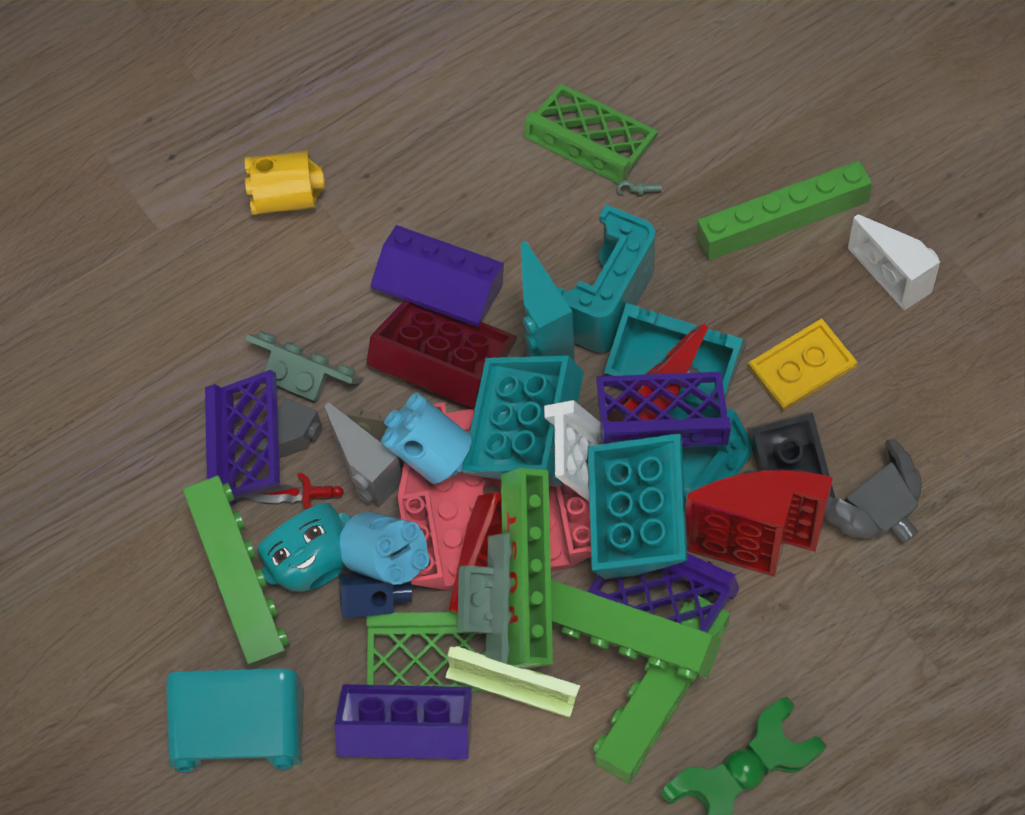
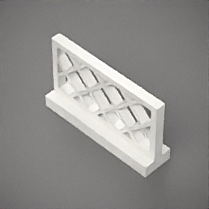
M574 400L544 406V418L555 426V477L590 502L588 446L601 445L600 421Z

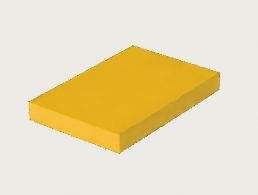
M821 318L748 362L747 368L780 410L784 412L855 369L858 362Z

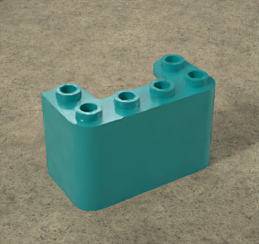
M605 204L599 215V222L603 224L604 243L598 254L599 263L603 269L593 286L578 281L576 288L564 291L563 288H557L573 312L574 343L599 353L606 352L612 348L625 304L637 305L653 276L655 265V228L644 219Z

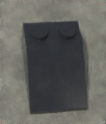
M804 412L747 428L759 471L789 470L810 472L830 477L813 412ZM831 485L829 496L835 498L834 490Z

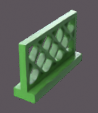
M563 84L556 88L536 113L531 111L525 118L524 138L617 184L628 179L629 171L658 135L657 130ZM563 95L571 99L573 103L559 105L558 99ZM591 109L597 112V115L583 117L581 110ZM576 111L578 118L563 119L562 113ZM557 114L559 121H551L544 116ZM616 121L622 127L608 129L606 122ZM601 124L602 130L588 132L586 125ZM581 126L583 133H575L567 129V127ZM641 133L647 137L644 140L632 141L630 134ZM625 135L627 142L612 143L611 137ZM605 138L607 145H599L591 141V139ZM630 150L631 156L628 159L616 152Z
M454 612L392 613L367 616V685L375 684V673L385 664L396 675L388 685H395L401 680L405 686L470 687L459 685L460 683L454 682L452 685H443L435 677L449 663L448 656L436 643L444 635H453L461 643L458 647H465L467 650L475 652L468 643L476 635L486 634L457 632L458 614ZM421 635L429 644L415 657L404 644L412 636ZM427 635L437 636L433 640H431ZM459 635L469 636L465 640H463ZM375 636H389L396 645L383 657L375 649ZM395 636L404 637L399 641ZM433 647L445 660L431 673L419 660ZM401 648L413 660L399 673L388 660ZM375 655L380 659V661L376 665ZM417 663L429 676L420 685H411L403 676ZM433 679L438 685L427 684ZM472 687V692H485Z

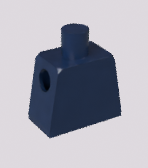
M339 573V600L342 618L394 613V602H412L411 582L395 585L357 573ZM377 591L383 592L379 596H373V594Z

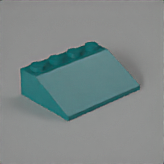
M525 241L521 243L525 312L522 322L526 329L523 335L528 346L525 348L527 357L569 355L575 362L573 312Z
M569 355L486 358L470 429L472 443L462 466L464 474L501 480L502 474L520 467L548 470L549 486H562L563 482L555 477V426L544 418V406L572 400L578 403L584 372Z
M673 434L588 446L592 571L604 579L636 576L688 561L682 435Z

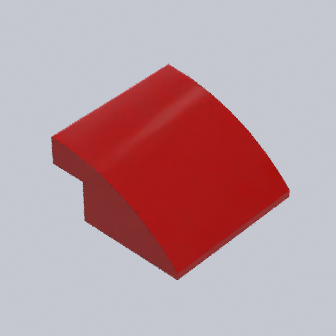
M789 470L759 471L717 480L688 493L685 514L687 552L775 577L784 544L816 552L833 477Z

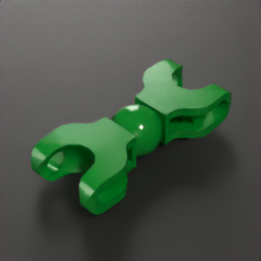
M783 697L760 714L754 729V739L748 743L746 749H737L731 752L725 758L724 764L721 763L714 769L688 767L664 787L661 795L668 803H675L686 796L697 797L704 803L707 810L706 815H733V801L741 795L742 791H749L758 787L763 781L764 775L767 776L773 771L781 770L787 773H795L803 770L822 754L827 745L818 736H814L801 744L793 743L784 736L781 729L782 722L790 716L794 709V704L789 697Z

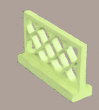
M450 646L447 655L449 668L446 679L563 717H571L580 688L579 685L529 669L517 668L464 648Z

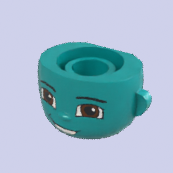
M321 503L306 509L283 523L269 534L257 548L260 559L265 565L262 568L265 580L272 585H281L293 592H308L333 580L346 567L341 559L340 534L345 524L352 517L345 513L338 514L330 503Z

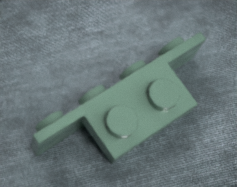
M259 331V334H247L245 340L271 350L264 372L272 370L276 373L277 386L310 400L319 401L328 375L350 384L362 383L363 377L354 374V368L344 364H338V367L328 363L329 358L317 353H312L311 356L301 352L303 349L301 346L294 343L285 342V345L275 341L276 336L270 333Z
M504 533L488 536V567L459 566L457 632L486 634V658L507 664V658L510 654L508 625L511 614L508 608V599L511 589L509 560L512 555V547L510 544V534Z

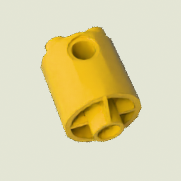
M309 150L245 157L246 173L250 174V177L245 178L247 195H253V198H250L252 215L316 208V199L325 189L323 167L318 166L311 160Z

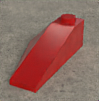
M702 324L693 328L665 355L667 359L665 363L663 361L659 362L644 375L688 373L708 327ZM670 384L666 389L677 396L681 386L679 384ZM639 385L635 389L645 398L654 391L648 385ZM659 395L652 401L653 404L663 411L672 403L662 395ZM630 396L620 403L631 412L640 405L639 402ZM647 408L638 415L642 420H654L658 417ZM615 409L607 416V419L611 422L623 421L626 418Z
M497 492L478 495L469 518L449 605V610L458 614L459 566L488 567V536L502 534L501 494Z

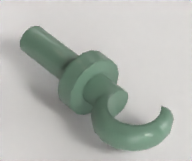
M624 180L617 186V191L621 196L624 195L620 190L623 185L630 186L632 192H639V196H643V192L662 191V184L643 185V181H639L638 185H634L631 181Z

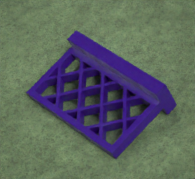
M268 370L222 388L216 384L205 387L207 479L219 475L222 484L229 483L235 499L229 502L230 506L236 505L237 498L280 484L276 373ZM266 382V390L259 399L254 393L260 384ZM240 391L244 392L234 408L233 394ZM252 398L257 403L247 417L242 411ZM265 407L267 409V417L259 426L255 423V420ZM240 416L245 421L235 435L234 424ZM251 426H254L258 430L249 444H247L243 439ZM266 435L268 436V445L260 454L255 449ZM241 444L246 449L238 461L235 462V451ZM254 453L259 458L250 472H248L243 467ZM266 463L269 464V477L261 480L257 479L256 477ZM242 472L246 475V478L240 487L236 488L235 479Z
M721 372L596 377L601 444L681 434L682 447L728 445L731 422L730 417L727 416ZM715 382V390L709 396L697 388L701 383ZM670 384H679L685 390L677 397L666 388ZM639 385H648L654 391L645 398L635 389ZM616 386L623 392L616 399H613L604 392V387ZM691 393L703 401L696 409L683 401ZM659 395L672 402L664 411L652 403ZM628 396L640 403L632 412L620 404ZM709 405L719 412V418H706L701 412ZM676 407H679L689 416L686 419H674L669 414ZM647 408L658 417L654 420H642L638 415ZM614 409L626 417L623 421L608 422L607 416Z
M687 553L688 561L661 568L664 574L662 578L646 582L643 573L640 574L642 584L625 589L622 577L604 579L598 575L588 592L645 612L650 610L653 615H655L654 609L672 604L675 616L665 619L682 624L683 621L700 616L702 624L698 630L708 633L728 599L733 600L740 589L735 574ZM618 579L621 590L609 594L600 591L605 582ZM683 579L690 582L692 590L673 595L670 583ZM667 584L670 596L651 601L649 590ZM645 591L648 603L639 606H632L628 603L627 596ZM709 592L719 595L714 604L701 608L698 599L699 595ZM694 597L698 609L679 614L676 602Z

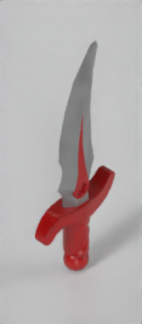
M298 473V479L303 482V487H293L284 484L272 486L243 497L265 503H280L283 501L294 503L296 501H303L306 510L313 507L311 505L312 499L333 498V496L339 498L343 495L344 490L338 485L334 487L312 486L305 474Z

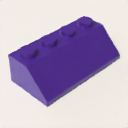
M396 225L383 244L372 278L371 288L479 327L503 287L504 263Z
M343 684L334 724L336 755L353 758L469 759L472 687Z

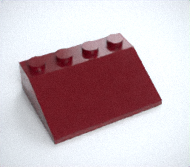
M404 300L370 336L366 365L405 380L407 383L427 389L434 394L449 398L463 406L475 409L486 358L507 357L516 342L517 336L484 322H481L479 327Z

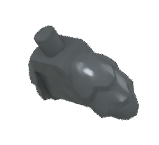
M892 439L886 440L885 443L888 462L886 467L848 495L844 501L829 496L825 519L839 527L842 533L855 538L864 539L875 536L880 539L892 529L900 540L905 543L918 532L907 517L918 507L917 502L922 487L921 476L914 467L911 455L904 450L897 440Z

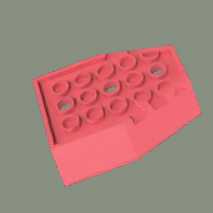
M445 402L433 404L470 434L475 409L447 413ZM404 462L398 491L401 519L418 524L426 537L427 553L430 557L428 566L411 580L413 585L445 591L453 590L467 524L477 497L484 494L488 487L494 486L501 490V480L464 474L461 470L455 476H451L440 483L432 484ZM562 483V486H549L551 572L570 569L591 557L590 502L565 483Z

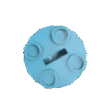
M418 392L411 395L406 405L399 411L395 409L386 417L384 424L387 426L381 443L432 484L440 483L451 476H455L462 470L464 459L472 443L471 435Z
M365 511L353 516L345 524L340 534L341 559L345 566L354 573L397 585L411 581L429 564L430 557L427 553L426 537L415 522Z

